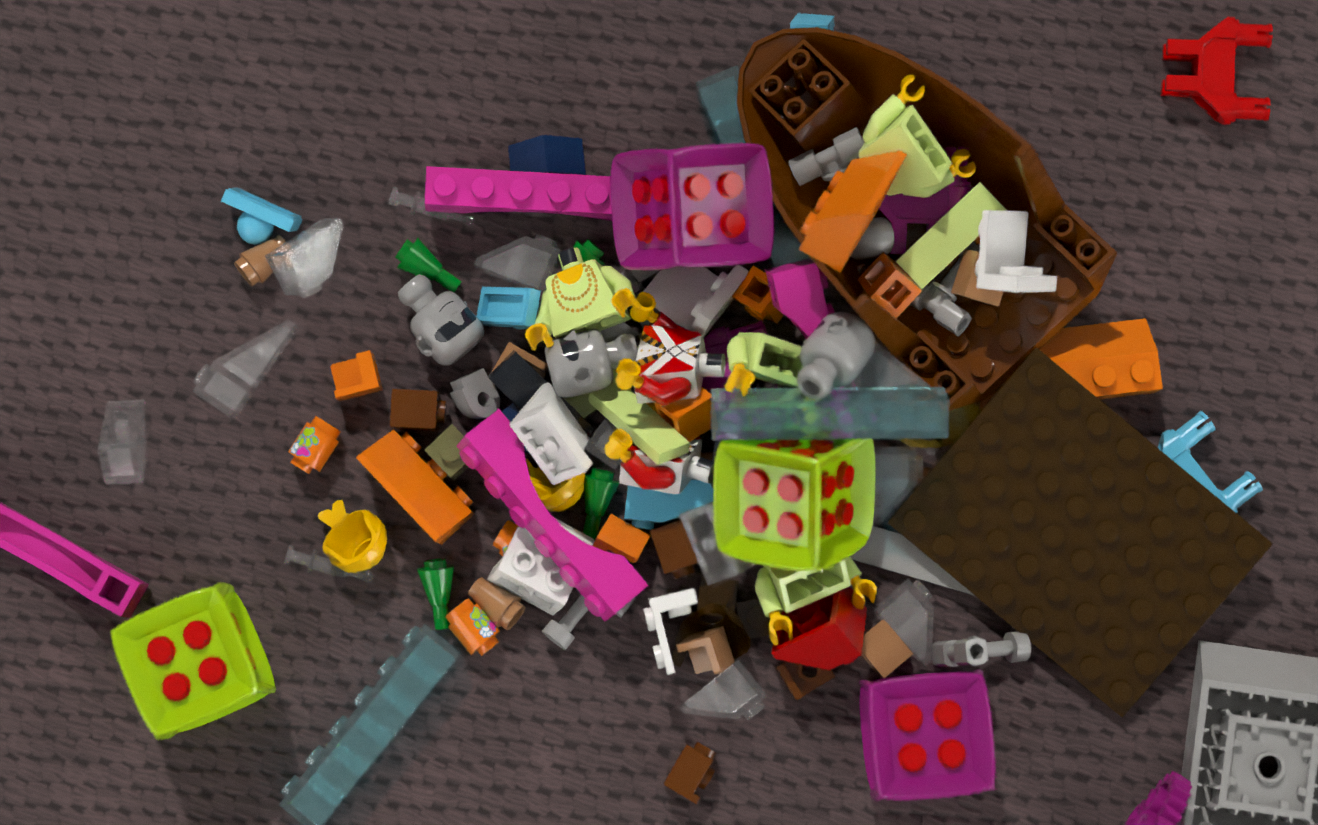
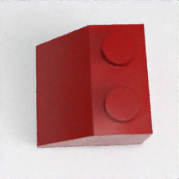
M849 586L789 613L783 610L781 615L788 617L792 622L793 637L790 640L785 630L776 631L778 645L773 644L771 654L778 660L825 670H831L842 664H850L862 655L867 608L864 605V609L860 610L852 604L853 590Z

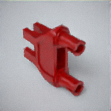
M1228 16L1199 40L1167 39L1166 44L1162 46V60L1192 62V75H1166L1165 80L1161 81V96L1190 97L1212 119L1223 125H1230L1235 119L1268 121L1270 109L1266 108L1271 105L1269 97H1237V94L1234 93L1235 49L1237 46L1270 48L1273 35H1269V32H1273L1272 24L1239 23V20L1235 17Z

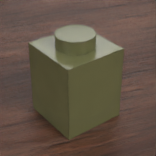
M451 424L425 451L450 478L455 480L468 466L461 459L460 450L457 448L458 443L464 436Z

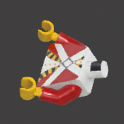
M640 292L636 299L641 304V308L637 310L633 305L630 309L631 318L637 322L648 320L650 324L643 327L636 361L624 358L616 368V373L618 374L616 384L620 389L628 390L634 386L637 403L639 404L656 402L660 405H668L678 400L698 397L701 392L703 377H724L726 368L724 354H706L704 339L701 333L690 331L676 324L661 311L658 313L653 311L656 307V301L651 294L647 292Z
M653 402V403H646L649 407H651V408L656 412V408H655V403H654V402ZM616 429L605 445V453L609 458L621 459L619 483L676 495L681 494L691 479L710 484L714 476L715 462L701 458L702 439L700 436L690 442L687 454L659 465L632 442L630 435L622 429Z

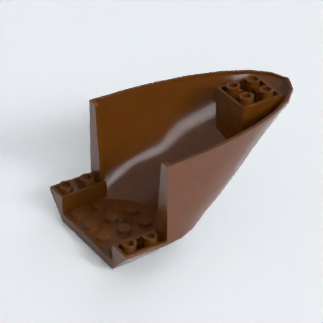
M818 27L782 29L754 42L739 70L737 107L745 143L759 144L764 147L770 166L773 201L801 244L806 235L801 233L800 230L811 211L818 214L814 211V208L824 190L831 193L827 190L831 180L824 181L819 176L799 186L790 169L788 160L811 149L817 154L834 146L833 138L856 127L863 138V133L873 113L892 95L897 96L901 92V81L908 75H914L915 79L906 86V92L915 93L922 85H924L925 90L921 99L918 101H908L905 104L906 108L913 105L945 153V147L949 146L956 147V151L958 147H970L968 163L974 162L976 170L971 177H968L967 181H970L973 187L981 182L1003 205L1006 211L1028 212L1024 266L1042 267V275L1057 276L1056 291H1002L1003 295L999 307L983 304L982 302L954 294L957 298L954 304L968 312L972 318L968 327L960 336H956L938 324L934 319V314L925 308L919 311L912 305H909L895 318L871 299L857 279L877 258L855 260L850 257L842 271L839 272L810 256L893 357L946 412L988 398L1010 377L1034 347L1038 349L1043 347L1098 296L1117 256V252L1065 204L1032 145L977 100L943 77L904 55L856 35ZM880 209L874 216V218L885 217L888 219ZM907 223L906 251L926 233V224ZM889 252L887 255L896 262L903 254H891ZM958 255L927 286L932 281L940 284L960 256Z

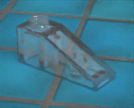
M287 320L215 359L210 366L204 365L194 379L196 387L193 389V392L230 418L236 420L300 328L291 320Z

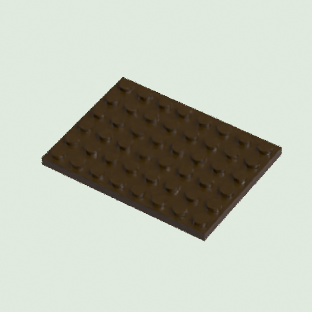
M1037 347L1032 349L887 521L889 525L1018 632L1027 634L1035 646L1122 718L1273 545L1271 541Z

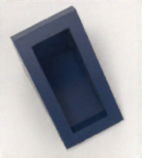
M541 135L508 146L510 171L586 175L582 138Z

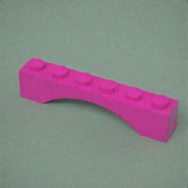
M426 166L425 211L446 213L539 212L612 221L611 176Z
M809 258L765 269L773 306L788 317L802 333L805 340H807L819 323L827 315L834 313L831 303L826 304L823 289L828 288L827 277L815 262ZM850 384L839 388H832V391L826 396L832 403V407L822 421L849 425L860 429L856 414L850 413L848 399L853 397Z
M497 409L468 432L458 443L457 448L460 450L461 459L469 468L476 469L485 479V487L492 496L497 499L501 498L510 509L509 514L512 520L519 527L528 530L535 539L534 544L538 551L555 562L560 568L559 573L562 579L569 586L577 588L585 598L584 603L588 610L596 617H601L604 622L607 621L645 589L648 584L623 555L605 552L583 542L568 532L549 513L538 497L529 477L524 444L509 425L511 422L500 409Z
M0 502V548L43 570L120 617L130 618L149 585L148 583Z

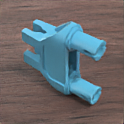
M1199 411L1196 416L1176 431L1174 429L1164 431L1160 437L1158 448L1236 513H1238L1237 508L1263 490L1259 481L1251 484L1244 490L1245 486L1256 479L1249 471H1246L1243 476L1223 491L1217 489L1191 456L1190 448L1216 430L1212 421L1197 429L1200 424L1209 418L1204 412Z

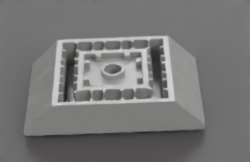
M1198 641L1181 776L1192 782L1190 785L1193 787L1190 791L1191 796L1186 802L1188 806L1180 815L1182 819L1176 825H1318V658ZM1268 755L1274 757L1278 763V771L1271 778L1263 777L1258 768L1260 760Z

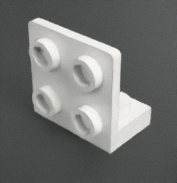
M983 211L982 220L978 228L980 250L975 266L977 276L976 288L1009 292L1056 291L1057 276L1042 275V267L1024 266L1028 212Z
M737 264L729 275L722 272L719 276H716L705 267L675 266L660 270L643 292H647L654 297L656 307L653 311L656 313L661 311L676 324L690 331L699 332L704 338L734 300L732 295L746 278L749 271Z
M549 382L541 385L509 425L550 482L555 485L586 472L592 465L591 460L584 452L590 443V438L560 396L555 393L552 385Z
M556 519L568 532L593 546L595 542L593 538ZM518 526L502 559L493 567L487 580L541 610L555 615L565 606L574 587L569 586L562 579L559 573L560 568L555 562L538 551L534 544L535 539L528 530Z
M694 588L649 599L651 607L644 609L648 630H657L660 645L653 646L658 669L666 667L668 675L675 673L660 613L668 611L669 618L692 613L691 605L698 603Z

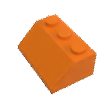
M895 151L853 159L844 173L837 170L827 188L831 193L824 190L814 208V211L818 214L811 211L800 230L806 237L799 250L841 272L879 210L907 154L902 151Z
M1146 318L1062 328L1039 349L1099 400L1151 394L1163 389L1158 350Z
M393 429L359 454L356 459L435 542L442 545L474 515L469 508L473 501L459 486L452 490L443 481L447 474L433 459L426 463L417 454L422 447L407 431L400 436Z

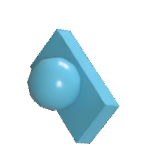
M238 187L226 189L221 200L230 206L244 211L238 219L237 230L240 237L248 244L258 245L269 240L273 234L274 225L288 232L298 231L303 220L300 215Z
M482 287L476 317L484 326L527 329L535 324L541 291L533 288Z

